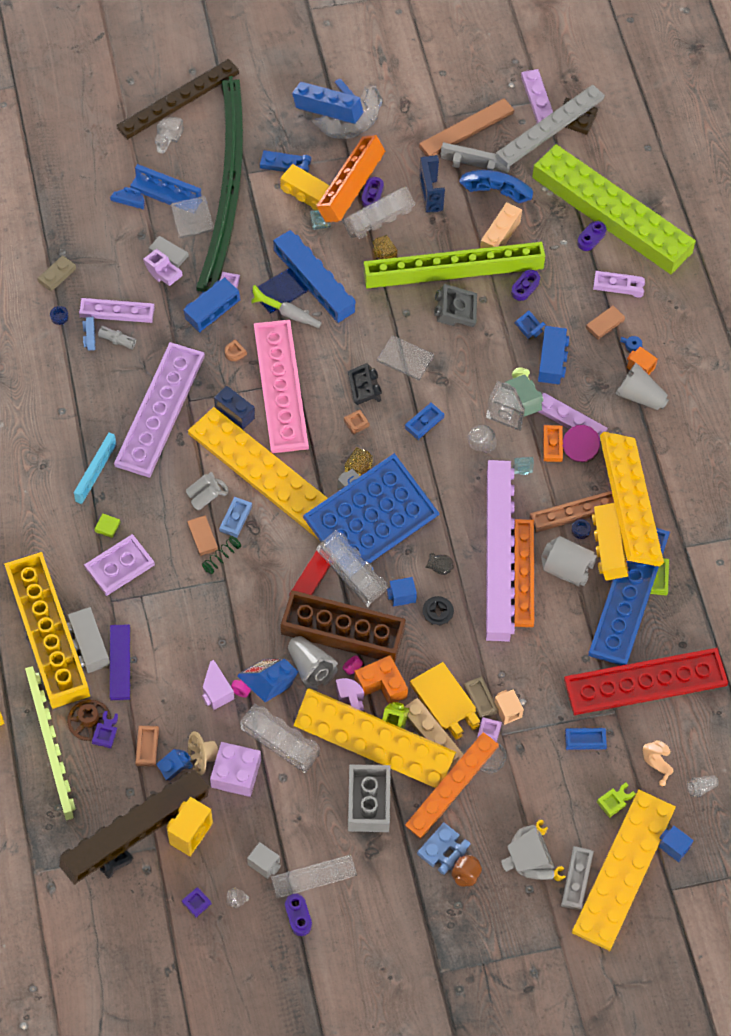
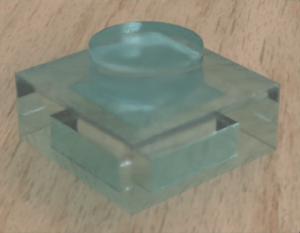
M319 210L310 211L313 230L330 228V222H325Z
M533 457L514 458V474L526 475L533 473Z

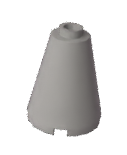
M637 363L630 369L615 393L620 397L655 410L659 408L664 409L669 401L667 399L668 394Z
M302 636L294 637L290 640L288 651L305 687L316 690L319 689L318 685L323 684L325 686L338 671L336 667L338 662Z

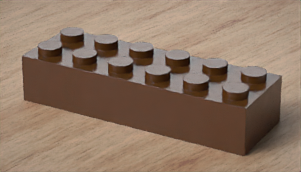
M291 590L281 622V635L293 638L302 636L316 644L379 660L391 655L395 663L404 635L406 619Z

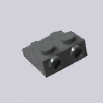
M446 284L436 291L435 300L438 301V305L435 307L434 316H437V322L454 326L456 323L471 327L476 325L477 293Z

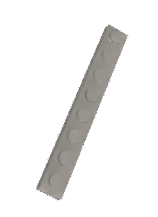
M591 85L496 152L495 157L508 168L604 100L605 95L594 85Z

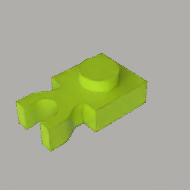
M624 783L618 792L613 788L597 799L598 805L609 818L626 806L624 801L635 797L634 791L630 794L624 793V790L628 788L627 783Z

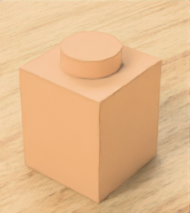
M514 689L501 691L495 696L494 702L504 725L522 718L524 709Z

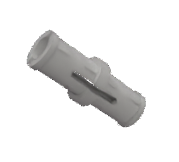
M101 326L98 337L110 340L115 345L119 344L131 350L135 347L136 339L122 334L119 330L114 331L105 326Z

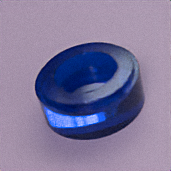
M63 306L54 307L50 311L51 321L57 325L66 323L69 319L67 309Z
M578 519L572 524L571 532L574 537L585 539L590 535L591 525L584 519Z

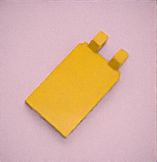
M444 662L410 680V686L443 730L448 728L455 740L463 737V730L458 724L459 721L465 719L472 730L480 726V720L475 714L476 707Z

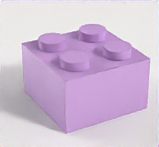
M221 742L210 778L211 788L251 797L261 762V751Z

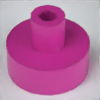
M355 655L345 662L342 669L348 675H351L355 670L360 669L363 661Z
M234 680L231 684L234 694L244 698L248 697L251 689L242 680Z

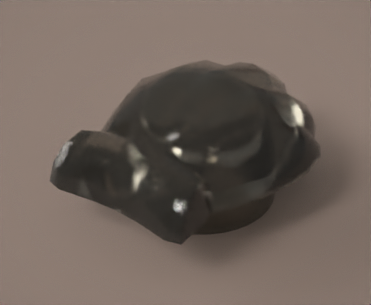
M430 553L426 568L432 569L438 574L446 575L454 569V562L447 555Z

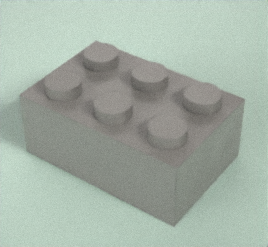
M349 765L348 831L389 832L390 765Z

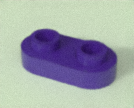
M371 177L367 180L362 194V205L366 209L378 207L384 189L382 179Z
M600 221L590 223L579 235L578 247L583 251L592 250L605 236V224Z
M535 270L525 271L512 286V297L518 301L526 300L539 285V273Z
M292 894L285 901L289 923L294 934L305 936L312 928L307 904L303 896ZM297 901L299 905L294 907L292 902ZM299 921H304L305 925L299 926L297 923Z

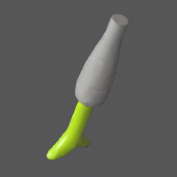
M256 285L253 286L254 297L251 303L264 302L278 309L280 314L289 319L312 325L318 329L320 328L322 322L314 319L302 309L288 302L280 303L264 295Z

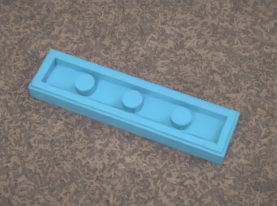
M108 433L75 489V502L80 504L84 502L117 445L114 434Z

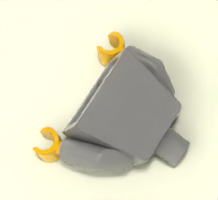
M539 820L536 826L529 825L517 831L508 845L511 856L501 860V863L506 872L516 868L517 872L526 878L537 880L554 878L556 881H562L566 876L558 875L557 871H563L564 867L559 866L554 871L552 869L554 864L542 835L546 834L548 827L544 829L539 827L544 824L543 820Z

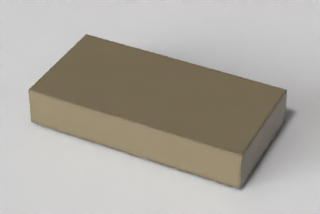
M483 677L464 683V688L469 699L476 707V713L480 720L482 717L486 718L498 713V708Z

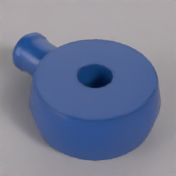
M622 336L620 342L625 344L627 351L630 353L643 346L642 340L637 336H631L628 339Z

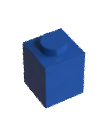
M413 577L390 581L389 588L386 590L388 600H392L393 607L416 603L417 593Z
M673 826L670 830L666 829L660 836L661 843L659 848L679 862L691 848L694 840Z

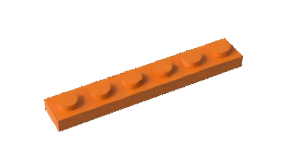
M515 519L514 623L515 627H534V520Z
M482 732L409 819L405 827L422 839L496 751L499 744Z

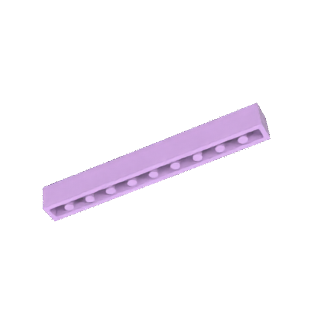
M488 460L486 641H510V636L515 631V623H511V617H514L515 605H511V599H514L515 588L511 587V582H514L515 571L511 570V564H514L515 557L514 553H511V547H514V536L511 535V530H514V519L511 518V513H514V502H511V496H514V485H511V480H514V468H511V461Z

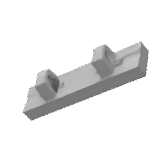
M444 142L442 144L441 159L453 161L452 167L459 168L460 163L486 168L487 170L509 173L510 166L507 168L495 157L496 154Z

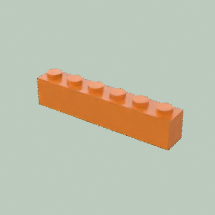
M377 135L363 136L317 204L316 207L325 222H339L342 220L344 214L350 208L355 197L359 194V191L386 152Z

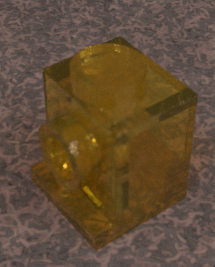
M388 235L377 237L373 240V252L376 258H380V260L397 258L398 250Z

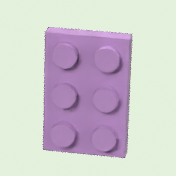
M132 534L84 564V567L107 596L153 567L155 563Z

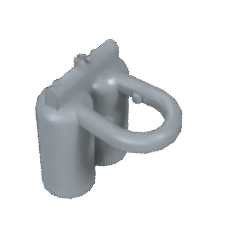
M210 472L188 487L186 493L192 499L193 507L196 510H201L218 495L226 496L229 490L222 480L216 479L213 472ZM218 484L223 487L224 491L221 490Z

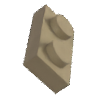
M62 255L38 277V282L52 292L76 270V265Z

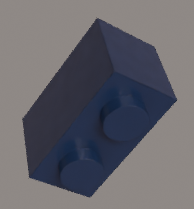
M228 386L214 397L215 408L242 430L255 419V407Z

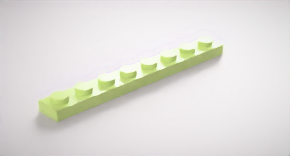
M33 666L28 667L25 670L65 819L69 820L74 818L72 811L76 810L73 798L69 799L67 794L71 792L68 780L64 781L62 776L66 771L63 761H58L57 756L61 755L58 743L54 744L53 738L56 737L54 727L48 724L51 715L49 708H44L43 702H46L44 690H39L38 685L42 684L39 672L35 673Z

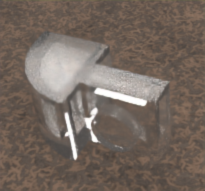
M169 117L158 123L155 139L157 152L164 154L170 141L178 142L184 131L183 119Z

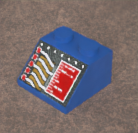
M263 659L239 673L237 677L264 702H267L289 689L299 671L286 659Z

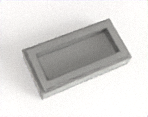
M161 236L149 247V252L152 253L158 249L177 268L188 257V252Z

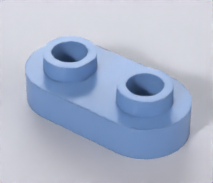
M86 317V321H83V332H86V336H83L84 347L88 348V351L96 350L94 317Z

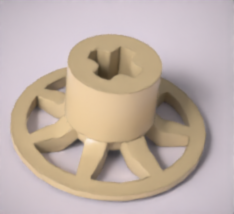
M194 731L189 736L188 754H191V750L195 751V754L191 755L190 761L197 759L193 770L195 769L201 776L206 770V763L216 761L218 747L215 741L203 742L200 734Z

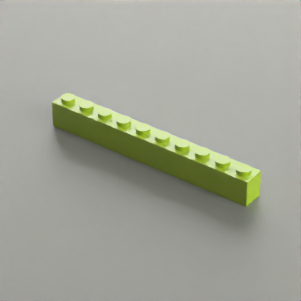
M535 242L364 261L363 274L367 289L544 269L546 256L543 243Z

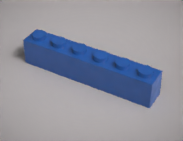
M289 230L273 240L274 252L337 323L355 313L356 301L354 297L347 294L343 285L340 282L338 283L334 279L333 274L323 267L321 260L315 258L311 249L302 243L301 238L297 234L295 235Z

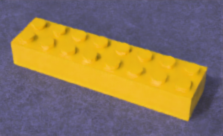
M36 553L5 563V569L52 709L91 697L43 553Z

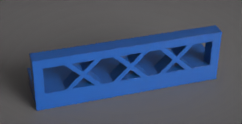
M136 165V177L130 188H135L140 191V194L194 214L202 202L201 188L144 166Z

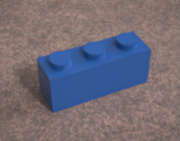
M224 277L222 280L215 282L208 291L201 293L194 302L186 305L185 309H183L185 319L200 333L241 300L239 290Z
M545 326L538 382L560 385L561 378H565L566 367H563V362H567L568 351L564 350L565 347H568L570 336H566L567 328Z

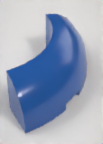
M470 171L463 174L459 181L469 192L489 191L490 188L501 190V194L508 196L518 204L531 200L533 197V190L526 183L516 177L498 171Z

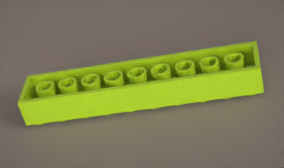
M557 144L534 165L532 175L534 180L593 221L604 223L607 231L670 275L693 253L696 240Z

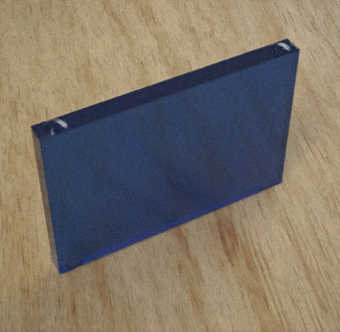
M291 268L258 286V289L264 295L280 303H290L308 292V288ZM260 302L269 314L278 310L264 302Z

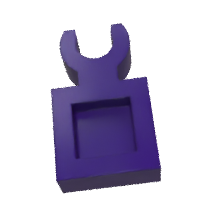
M104 711V724L97 723L92 744L112 749L117 733V728L113 726L118 721V714L115 713L114 718L109 720L107 719L108 711Z

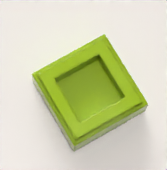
M102 513L95 527V532L113 538L121 523L120 519Z

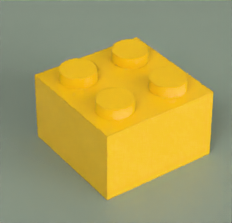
M192 797L187 802L184 801L178 810L179 814L175 819L172 818L167 825L169 844L190 857L213 824L211 809Z

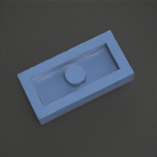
M234 497L219 528L220 532L238 538L252 508V503Z

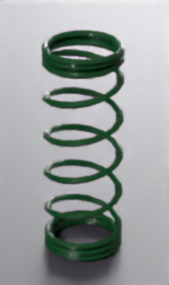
M230 536L226 540L227 545L222 544L221 550H215L216 555H210V560H205L202 563V567L209 574L215 572L213 567L206 561L211 562L218 569V566L212 562L211 556L217 557L224 564L217 556L216 551H221L229 559V556L223 552L222 546L228 547L232 553H235L228 546V540L236 549L241 548V543L236 537Z

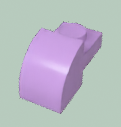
M158 249L143 259L148 271L158 282L162 280L170 286L183 276L182 271L170 263L169 258Z
M337 679L336 691L339 701L364 712L362 704L364 691L362 687L351 679Z

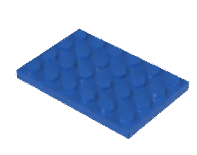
M394 453L304 514L303 518L349 579L438 517L440 513Z

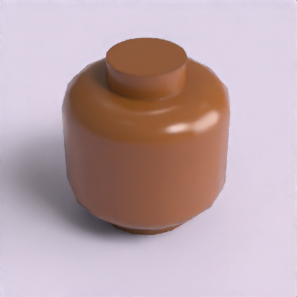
M462 856L456 861L451 875L457 885L461 887L473 886L482 872V867L479 860L474 856Z

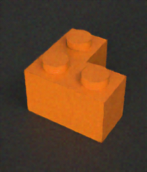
M391 655L354 671V681L362 687L364 696L381 689L388 704L407 698L408 687Z

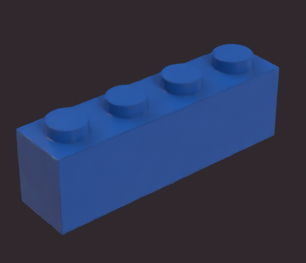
M301 81L292 92L295 106L301 110L356 124L364 113L361 99L357 96Z

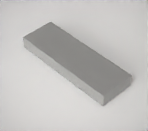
M573 846L561 902L562 907L582 910L593 850Z

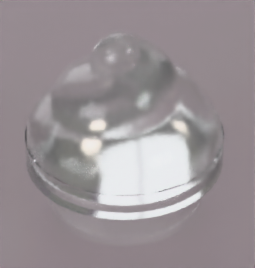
M234 887L227 892V905L238 909L249 900V897L242 889Z

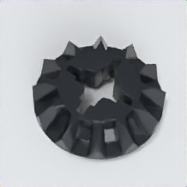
M435 596L429 598L424 603L422 614L425 617V621H429L431 625L441 626L445 623L448 624L451 618H453L454 608L448 599ZM437 605L439 610L443 611L440 617L435 613Z

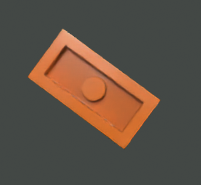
M544 425L543 461L562 462L563 426Z

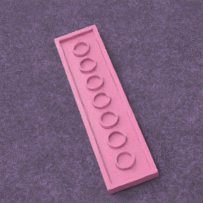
M290 320L254 323L271 453L307 450L309 445Z

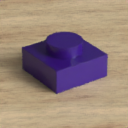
M198 887L182 900V904L195 918L212 905L211 901Z

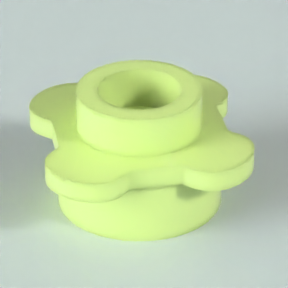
M519 367L512 372V377L516 378L524 374L528 377L530 371Z

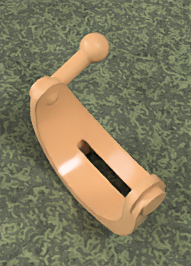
M656 740L653 743L644 745L643 756L648 765L665 774L663 779L659 781L660 786H665L668 776L673 773V768L663 760L661 755L668 756L670 749L663 742Z

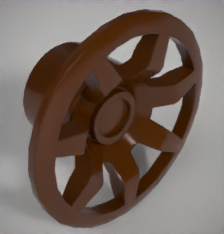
M87 699L74 705L67 718L70 732L78 739L92 741L93 727L100 723L99 719H103V713H98L97 705L108 711L107 717L111 720L110 711L105 704L98 700ZM79 708L78 716L72 717L75 710ZM71 721L80 722L76 730L73 729ZM86 727L88 728L89 737L81 736L78 733Z

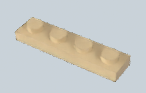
M416 698L405 706L409 708L407 719L421 737L456 751L449 770L451 771L464 754L421 701Z

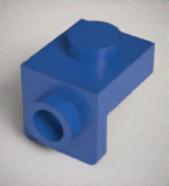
M530 310L514 322L527 339L532 336L536 338L543 332L542 327L546 325L544 322L540 323Z
M173 749L157 763L164 778L169 781L183 769H191L193 767L189 754L186 751Z

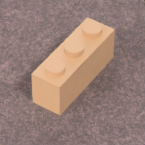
M506 202L482 238L480 248L505 246L521 222L522 209Z

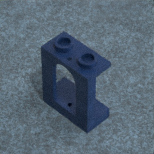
M438 155L420 157L419 182L426 213L443 211L445 187L433 189L432 183L437 182Z

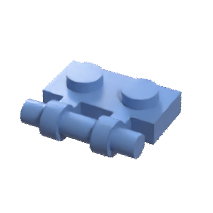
M443 822L419 849L417 855L432 867L437 862H440L442 865L438 870L444 875L448 870H452L460 856L462 857L466 854V849L471 844L466 839L461 844H458L456 841L460 835ZM451 848L454 852L449 857H445L444 854Z

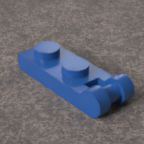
M263 150L260 168L286 172L294 164L308 173V165H310L312 158L309 155L297 156Z

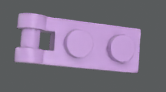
M596 271L593 290L630 294L640 298L644 295L643 286L645 285V279L639 276Z

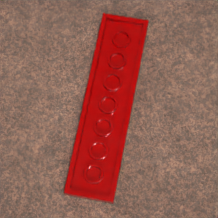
M718 648L564 676V683L573 715L705 691L728 685Z

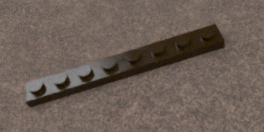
M228 58L118 123L117 129L128 140L221 85L222 81L229 80V76H236L239 74V69Z

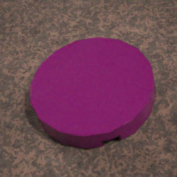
M576 425L565 433L563 449L571 460L587 462L592 460L599 452L600 438L592 427Z

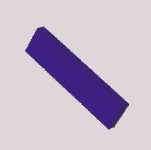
M130 624L110 625V700H130Z

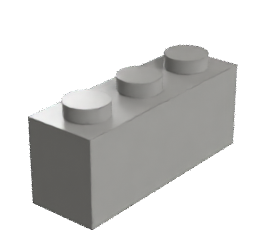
M91 607L68 614L69 622H67L70 634L74 633L75 639H72L75 650H80L81 656H78L81 667H86L87 673L110 666L109 657Z

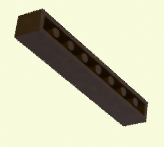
M195 769L190 773L182 774L178 781L173 784H167L158 794L150 795L141 805L133 806L124 816L116 817L112 824L107 827L99 828L92 837L82 839L78 846L72 850H65L60 857V868L75 885L169 823L172 818L175 819L179 814L178 810L184 801L187 802L190 797L198 802L208 797L210 787Z

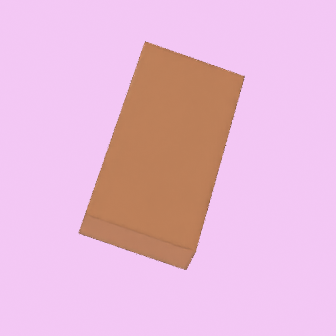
M611 306L586 325V329L599 340L625 321V316L614 306Z
M206 516L187 521L200 556L218 550Z
M139 726L136 766L156 767L159 726Z

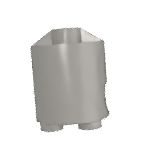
M561 536L547 543L541 556L543 571L571 582L578 587L580 585L585 586L589 578V573L587 572L589 568L593 569L597 561L594 551L588 550Z

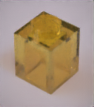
M356 447L345 463V472L353 469L359 476H362L371 468L373 455L367 450H361Z

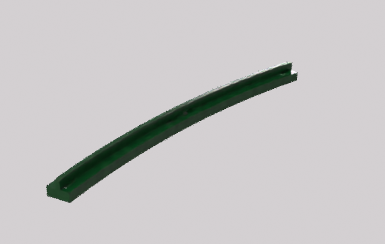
M229 76V80L222 81L225 105L223 179L210 246L196 286L199 292L208 291L220 279L238 205L243 156V115L240 80H233L232 76Z

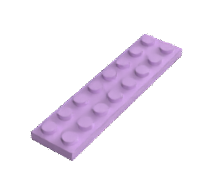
M169 343L114 462L115 467L151 477L205 357L204 352Z

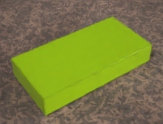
M663 558L664 563L658 569L650 594L668 596L669 559Z

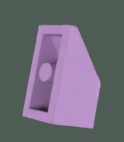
M212 660L210 661L203 684L204 694L202 698L207 706L210 705L213 710H216L234 700V691L215 661Z

